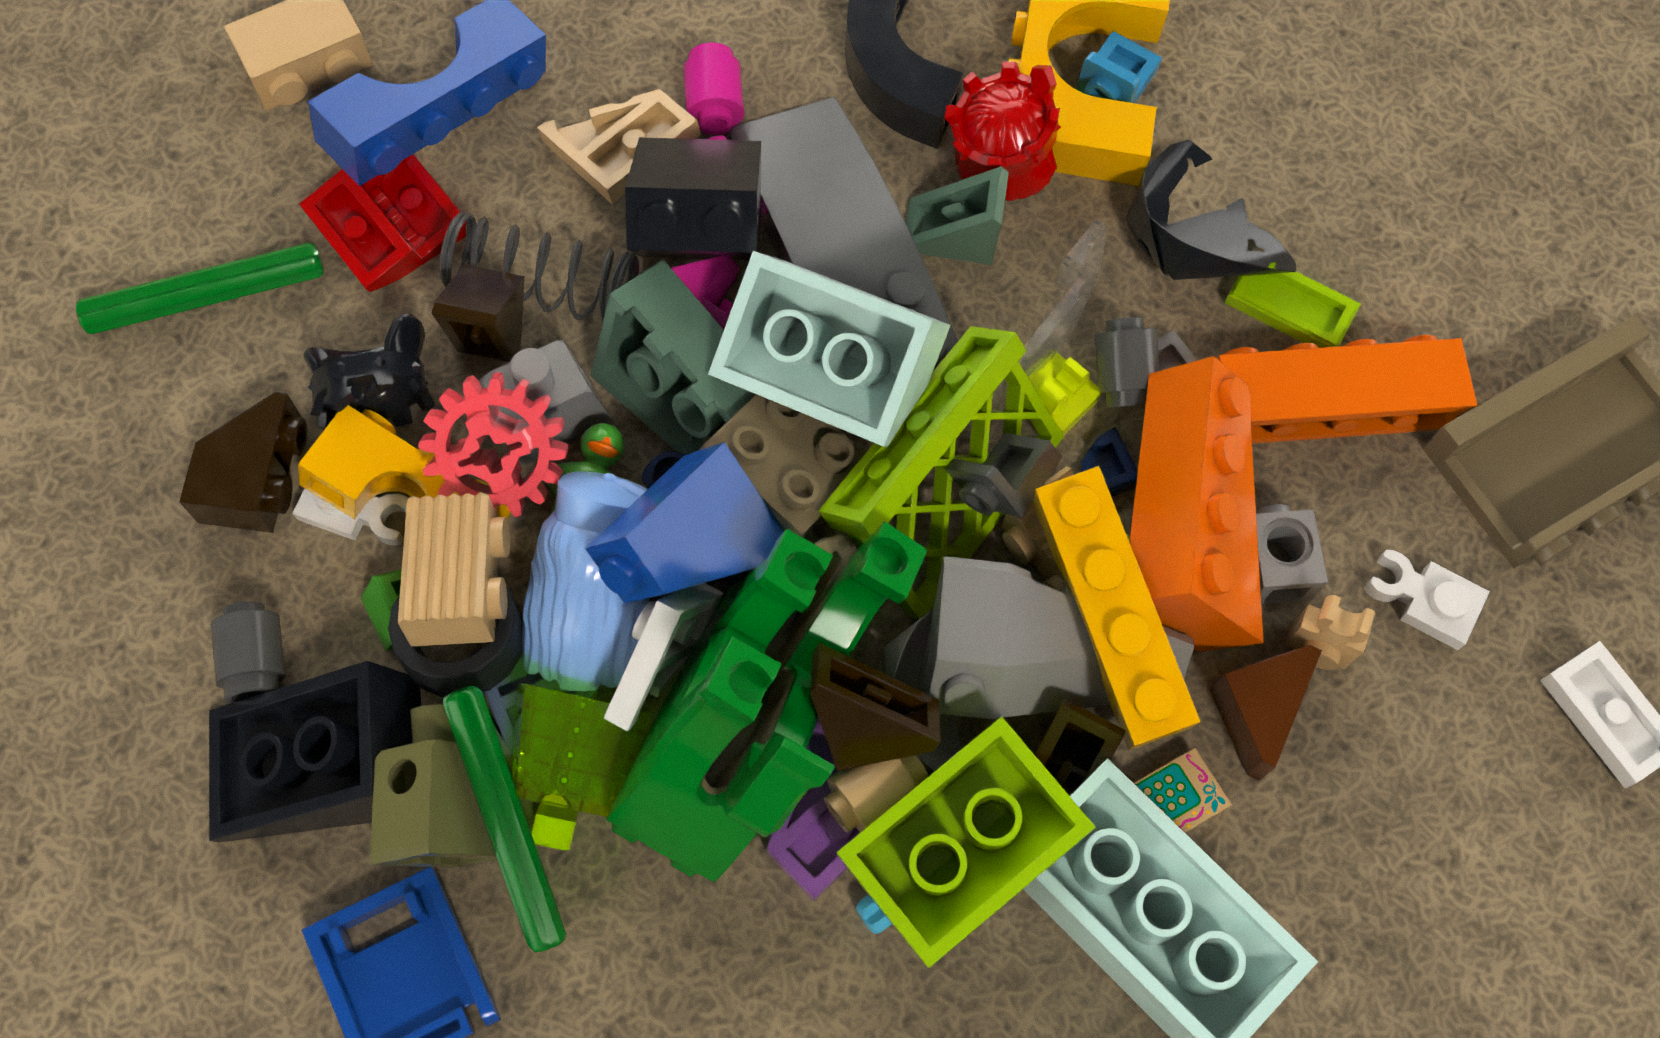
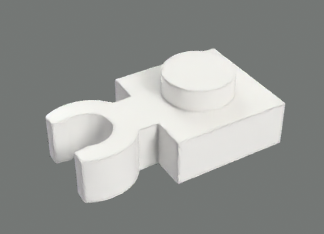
M304 488L292 514L299 521L352 540H356L362 526L366 525L371 528L380 541L395 546L401 545L404 538L399 531L385 527V521L393 512L401 511L406 513L408 497L395 493L387 494L380 498L376 495L368 501L354 520Z
M1385 550L1379 556L1377 563L1393 572L1396 580L1395 584L1385 583L1373 576L1364 587L1366 593L1379 601L1390 602L1399 600L1407 604L1400 618L1401 621L1456 650L1466 645L1490 591L1432 561L1419 574L1414 571L1411 562L1403 554L1394 550Z

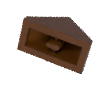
M1307 645L1225 673L1210 689L1248 776L1261 780L1276 768L1322 650L1312 645Z

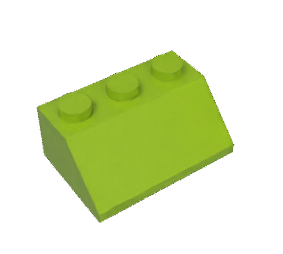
M1001 716L836 853L924 964L930 968L1096 827Z

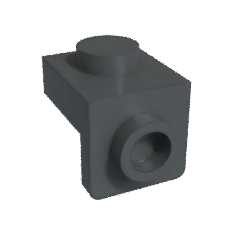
M1004 433L983 464L953 459L946 471L961 488L959 492L960 498L975 511L984 515L998 512L1022 518L1034 500L1035 489L1045 485V482L1062 456L1049 440Z

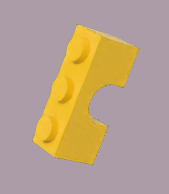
M349 405L341 412L338 411L298 464L299 485L354 520L368 501L378 494L396 491L420 499L425 495L435 498L438 496L437 493L445 479L441 474L425 476L422 469L429 460L435 457V453L418 449V447L415 448L396 436V430L393 425L381 415L371 410H364L360 413ZM475 480V481L480 482V483H482V484L489 485V484H487V483H485V482H483V481H481V480ZM505 504L500 505L497 516L506 517L509 522L511 512Z

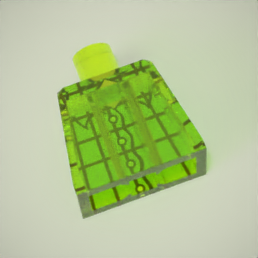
M519 683L516 695L511 776L518 798L539 802L531 832L535 844L560 850H570L579 811L604 817L608 816L636 760L651 725L653 713L640 710L636 724L629 731H626L604 719L610 703Z

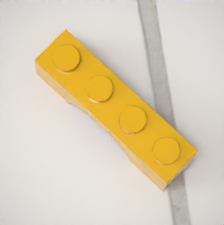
M1097 466L1036 488L1033 506L1055 563L1065 577L1081 613L1097 658L1104 690L1118 726L1126 730L1123 739L1128 751L1190 729L1201 721L1100 467Z

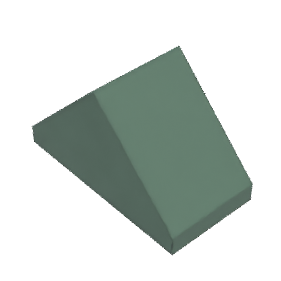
M1001 166L910 198L906 225L919 253L992 265L1002 224L1009 172Z

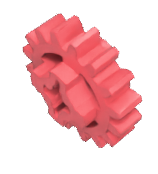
M495 372L488 388L483 389L474 375L468 376L463 382V397L456 391L447 388L439 398L447 412L430 409L423 421L437 432L423 435L418 445V449L435 453V457L429 460L422 469L424 475L435 476L441 474L445 479L437 495L440 494L447 497L455 491L461 496L466 493L477 495L482 492L490 496L496 514L499 506L506 504L514 517L522 515L525 507V496L539 505L542 504L548 492L541 481L558 484V479L561 478L563 472L557 464L550 460L564 459L568 453L567 443L553 440V437L564 428L565 422L563 417L547 419L544 415L551 398L546 394L535 401H531L526 397L529 381L524 378L516 385L514 391L506 389L503 375L500 372ZM498 406L518 413L523 419L517 420L500 412ZM465 413L467 416L465 424L469 435L466 438L459 439L457 444L451 445V433L454 423ZM487 435H490L495 444L506 442L508 447L503 457H498L494 449L483 450L480 448ZM538 448L539 454L536 466L525 478H522L520 474L522 467L519 457L530 454L532 449ZM467 474L474 475L488 482L489 485L477 482L470 478Z

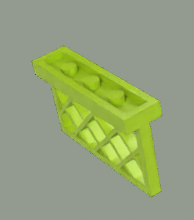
M970 326L932 372L926 389L888 447L874 443L818 510L831 529L846 532L853 539V543L858 549L884 521L889 523L895 514H897L896 529L914 540L916 513L931 512L929 545L923 546L927 549L925 555L927 557L926 579L916 592L911 588L908 597L899 603L910 618L919 620L933 607L943 556L970 559L1004 515L998 512L984 515L969 507L963 500H951L953 478L946 471L951 461L959 459L980 464L985 462L989 456L988 443L991 420L1004 419L1003 434L1008 433L1021 436L1022 419H1029L1039 434L1036 438L1051 441L1055 448L1064 438L1019 363V360L1027 350L1016 332ZM1005 379L1007 382L1005 410H992L993 392ZM972 420L969 455L955 456L956 438ZM935 466L932 501L917 502L918 485ZM964 510L962 533L953 544H947L950 511Z

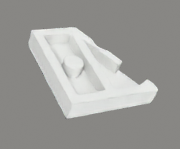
M702 583L677 592L674 591L656 602L650 601L644 607L632 631V637L638 640V643L604 715V719L626 731H629L636 724L648 693L658 697L671 682L677 671L685 664L697 640L716 611L723 595L721 591Z

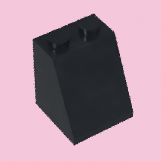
M639 137L625 186L627 250L640 257L709 259L718 256H730L733 260H750L753 251L760 253L762 141Z

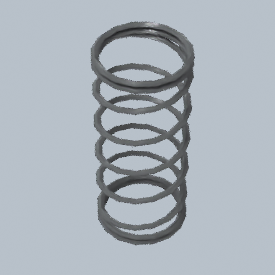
M462 211L454 216L444 236L439 264L440 278L445 287L452 280L451 265L457 236L464 222H466V239L459 270L467 259V265L477 267V264L480 262L489 230V221L485 216L477 224L473 214ZM517 224L513 225L510 229L506 241L503 260V272L509 273L519 244L520 228ZM481 231H482V237H481V241H480V244H479L480 234H481ZM546 232L541 239L538 249L535 280L530 289L524 294L523 302L530 297L535 287L540 307L544 312L549 313L560 306L567 293L569 309L574 319L580 321L591 314L599 299L601 317L604 320L609 295L622 286L626 271L625 283L638 276V257L636 254H630L628 251L619 257L610 280L605 306L606 284L614 259V251L612 248H609L605 254L597 295L584 314L580 315L575 311L573 300V281L579 267L583 244L579 239L575 242L571 253L566 287L554 305L548 307L543 303L541 293V276L545 269L551 246V235L549 232Z

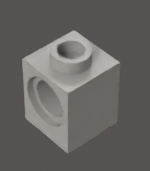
M1284 504L1268 505L1256 509L1261 605L1311 601L1328 583L1314 509L1291 511L1290 506ZM1272 543L1283 547L1289 554L1291 562H1283L1273 557L1268 550L1267 544Z

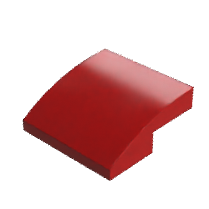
M414 154L402 160L391 172L377 175L361 186L341 169L299 203L311 221L369 292L402 279L439 255L450 222L454 216L461 212ZM466 222L463 223L459 231L456 243L466 237Z

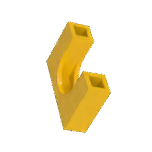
M1025 0L1028 1L1027 12L1016 11L1010 44L1011 46L1021 47L1019 59L1009 58L1008 62H1017L1020 73L1030 76L1032 67L1036 65L1052 66L1048 53L1055 45L1069 37L1087 33L1110 35L1114 31L1125 38L1158 43L1169 11L1170 0ZM1052 66L1057 83L1055 90H1053V100L1055 107L1060 108L1058 124L1061 126L1057 131L1056 142L1052 147L1057 164L1055 172L1138 186L1151 157L1157 107L1084 94L1068 85Z

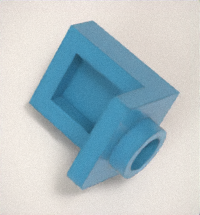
M1112 31L1097 53L1090 52L1084 60L1076 90L1094 97L1136 103L1157 73L1162 57Z

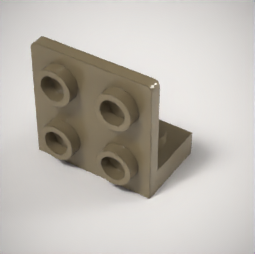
M757 394L700 448L702 450L725 442L783 530L789 529L801 537L821 517L818 510L865 454L862 449L837 427Z

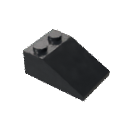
M365 661L209 710V841L220 843L372 823L375 758L382 750L412 744L410 710L421 706L420 687L406 673Z

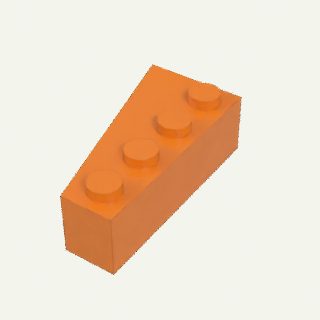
M1215 356L1149 374L1130 533V545L1162 626L1192 637L1194 642L1193 650L1199 652L1264 643L1249 385Z

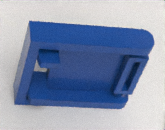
M428 867L301 929L345 1038H467L475 1034L465 1009L473 1004H476L479 1015L487 1027L501 1020L437 870L433 867ZM406 901L412 917L419 922L355 953L346 930Z

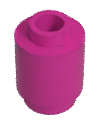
M709 42L695 46L689 52L688 60L683 66L686 111L697 119L699 129L702 132L710 135L727 133L744 118L740 63L734 57L732 49L724 44Z

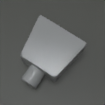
M556 340L539 349H523L513 356L511 362L486 373L480 379L482 389L488 388L494 373L500 372L505 381V388L514 391L516 385L523 378L528 380L529 389L526 397L531 401H535L537 398L547 394L551 401L544 413L547 419L563 417L565 422L563 430L554 436L553 440L570 444L580 439L585 430L592 425L613 423L612 417L587 372L564 340ZM498 406L500 412L517 420L523 419L518 413ZM487 435L498 457H503L508 447L506 442L495 444L490 435ZM538 448L532 449L530 454L519 457L521 467L538 459Z

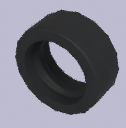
M507 585V616L505 619H496L497 629L494 642H489L473 656L456 662H435L426 656L421 650V646H410L398 625L399 595L392 606L388 632L395 655L404 670L420 688L443 698L456 690L469 686L478 687L483 693L494 688L511 674L523 653V621L514 596Z

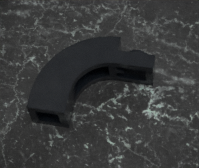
M849 0L845 58L848 74L855 91L866 107L889 128L914 141L938 149L949 125L945 119L946 105H956L958 103L963 73L919 56L901 39L896 26L909 0Z

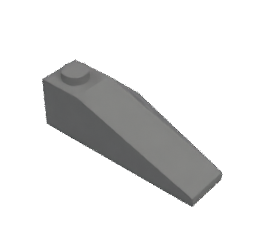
M943 556L922 661L924 692L939 699V714L996 719L1001 716L1003 718L1057 711L1064 699L1082 708L1110 705L1104 690L1101 672L1090 637L1069 587L1066 586L1061 592L1032 580L1030 571L1011 563ZM1163 626L1184 679L1194 649L1193 639Z

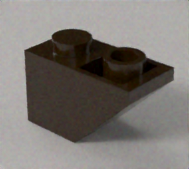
M279 392L272 393L195 443L179 502L197 523L274 532L278 514H285L291 504L293 486L288 473L293 455L299 456L302 454L307 439L306 421L298 412L289 395Z

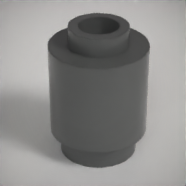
M1143 317L1107 320L1106 332L1094 334L1099 393H1106L1107 408L1146 404L1149 374L1160 371L1157 328H1144Z
M239 602L226 606L223 609L224 615L216 617L210 623L216 686L224 690V700L228 703H234L279 689V682L283 681L286 677L279 615L265 610L264 604L259 602Z

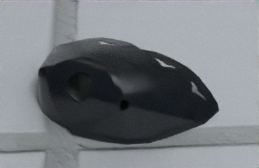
M1191 140L1171 144L1145 168L1126 215V221L1139 245L1165 276L1169 274L1173 280L1266 275L1296 271V262L1278 239L1271 233L1247 221L1243 198L1228 205L1226 210L1220 209L1167 224L1170 208L1169 196L1187 172V158L1192 159L1194 167L1213 160L1209 154ZM1248 240H1253L1257 248L1264 249L1265 251H1247ZM1270 263H1276V265L1274 266V268L1276 269L1268 268Z

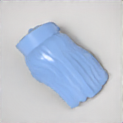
M571 472L562 475L558 479L555 510L542 524L534 557L531 561L530 579L523 602L522 667L528 674H537L539 672L543 679L549 682L555 679L558 681L560 689L567 691L597 690L601 684L608 688L618 687L638 643V640L632 637L634 625L640 613L648 604L649 598L624 604L618 594L611 591L602 581L598 566L585 548L647 491L645 487L615 476L612 473Z

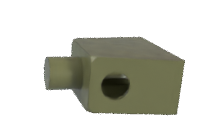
M443 704L425 705L411 709L412 744L382 750L375 758L370 864L455 868L497 860Z

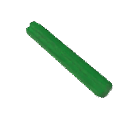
M309 242L79 299L75 305L78 321L87 334H96L319 278L324 274V267L318 248L314 243Z
M475 686L461 688L443 698V706L526 943L535 953L543 952L564 942L566 931L483 693Z

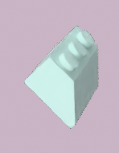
M753 251L708 375L871 442L888 447L926 389L951 325L779 258Z

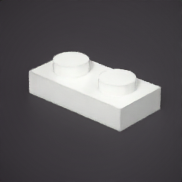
M1601 641L1540 680L1624 788L1638 783L1660 768V715Z

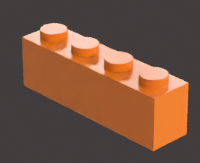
M1418 335L1403 342L1378 344L1374 339H1359L1349 342L1344 346L1318 348L1314 343H1299L1284 350L1258 352L1253 347H1240L1219 355L1217 358L1249 385L1252 443L1440 430L1445 424L1478 406L1462 338L1437 340V337L1434 335Z

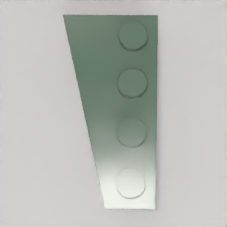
M661 260L610 293L590 376L676 452L687 455L699 451L706 441L756 395L708 375L724 329L664 260Z

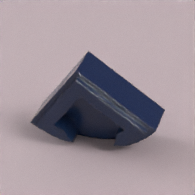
M1114 427L1095 440L1089 448V452L1086 453L1087 455L1084 456L1082 466H1080L1081 472L1099 466L1111 497L1136 488L1138 473L1117 428Z

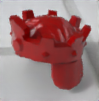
M1002 62L1000 73L979 79L972 71L962 79L965 91L956 105H946L945 119L951 125L955 139L952 144L955 147V164L958 165L957 173L963 180L1002 166L1009 172L1005 200L1014 201L1017 198L1021 200L1028 198L1030 195L1037 194L1051 182V177L1057 169L1052 147L1056 142L1057 131L1061 126L1058 124L1060 108L1055 107L1053 100V90H1055L1057 83L1052 66L1036 65L1032 67L1030 76L1020 73L1017 62Z

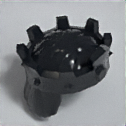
M403 314L393 320L385 337L384 346L355 352L307 348L303 356L313 374L308 386L312 391L313 398L310 415L318 416L319 428L325 430L338 411L341 412L348 405L360 413L364 410H371L385 419L392 418L398 427L413 423L410 407L416 403L422 411H428L434 407L435 403L428 391V382L425 380L424 365L420 360L426 335L422 322L412 314Z

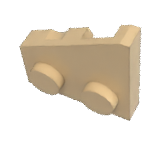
M661 89L633 96L625 103H609L589 109L591 119L558 129L555 120H551L537 127L542 141L611 204L625 195V186L639 137L697 139L701 136L697 119Z

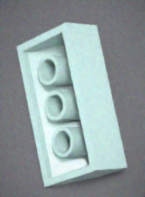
M1107 758L1070 796L1096 828L1023 890L1170 1038H1250L1318 961Z

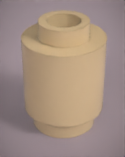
M917 755L837 771L827 779L832 793L824 797V802L834 819L845 832L848 833L855 827L862 832L924 781L928 774Z

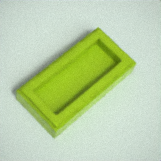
M1275 262L1270 263V265L1268 266V268L1276 269V268H1274V266L1276 265V263H1275ZM1297 271L1238 276L1224 302L1302 343H1314L1318 348L1338 347L1361 303Z

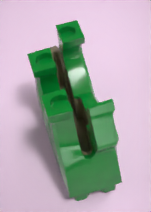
M885 521L853 554L851 549L853 545L852 538L838 534L830 538L824 537L815 543H811L791 530L786 529L777 540L769 557L758 567L742 576L730 588L697 640L659 711L606 818L607 821L612 823V832L631 843L637 841L644 843L659 854L669 858L672 867L689 877L699 874L715 883L758 834L767 837L779 831L810 788L821 787L835 767L806 749L818 720V714L810 695L813 651L821 643L849 657L870 621L886 599L889 598L899 604L908 597L927 549Z

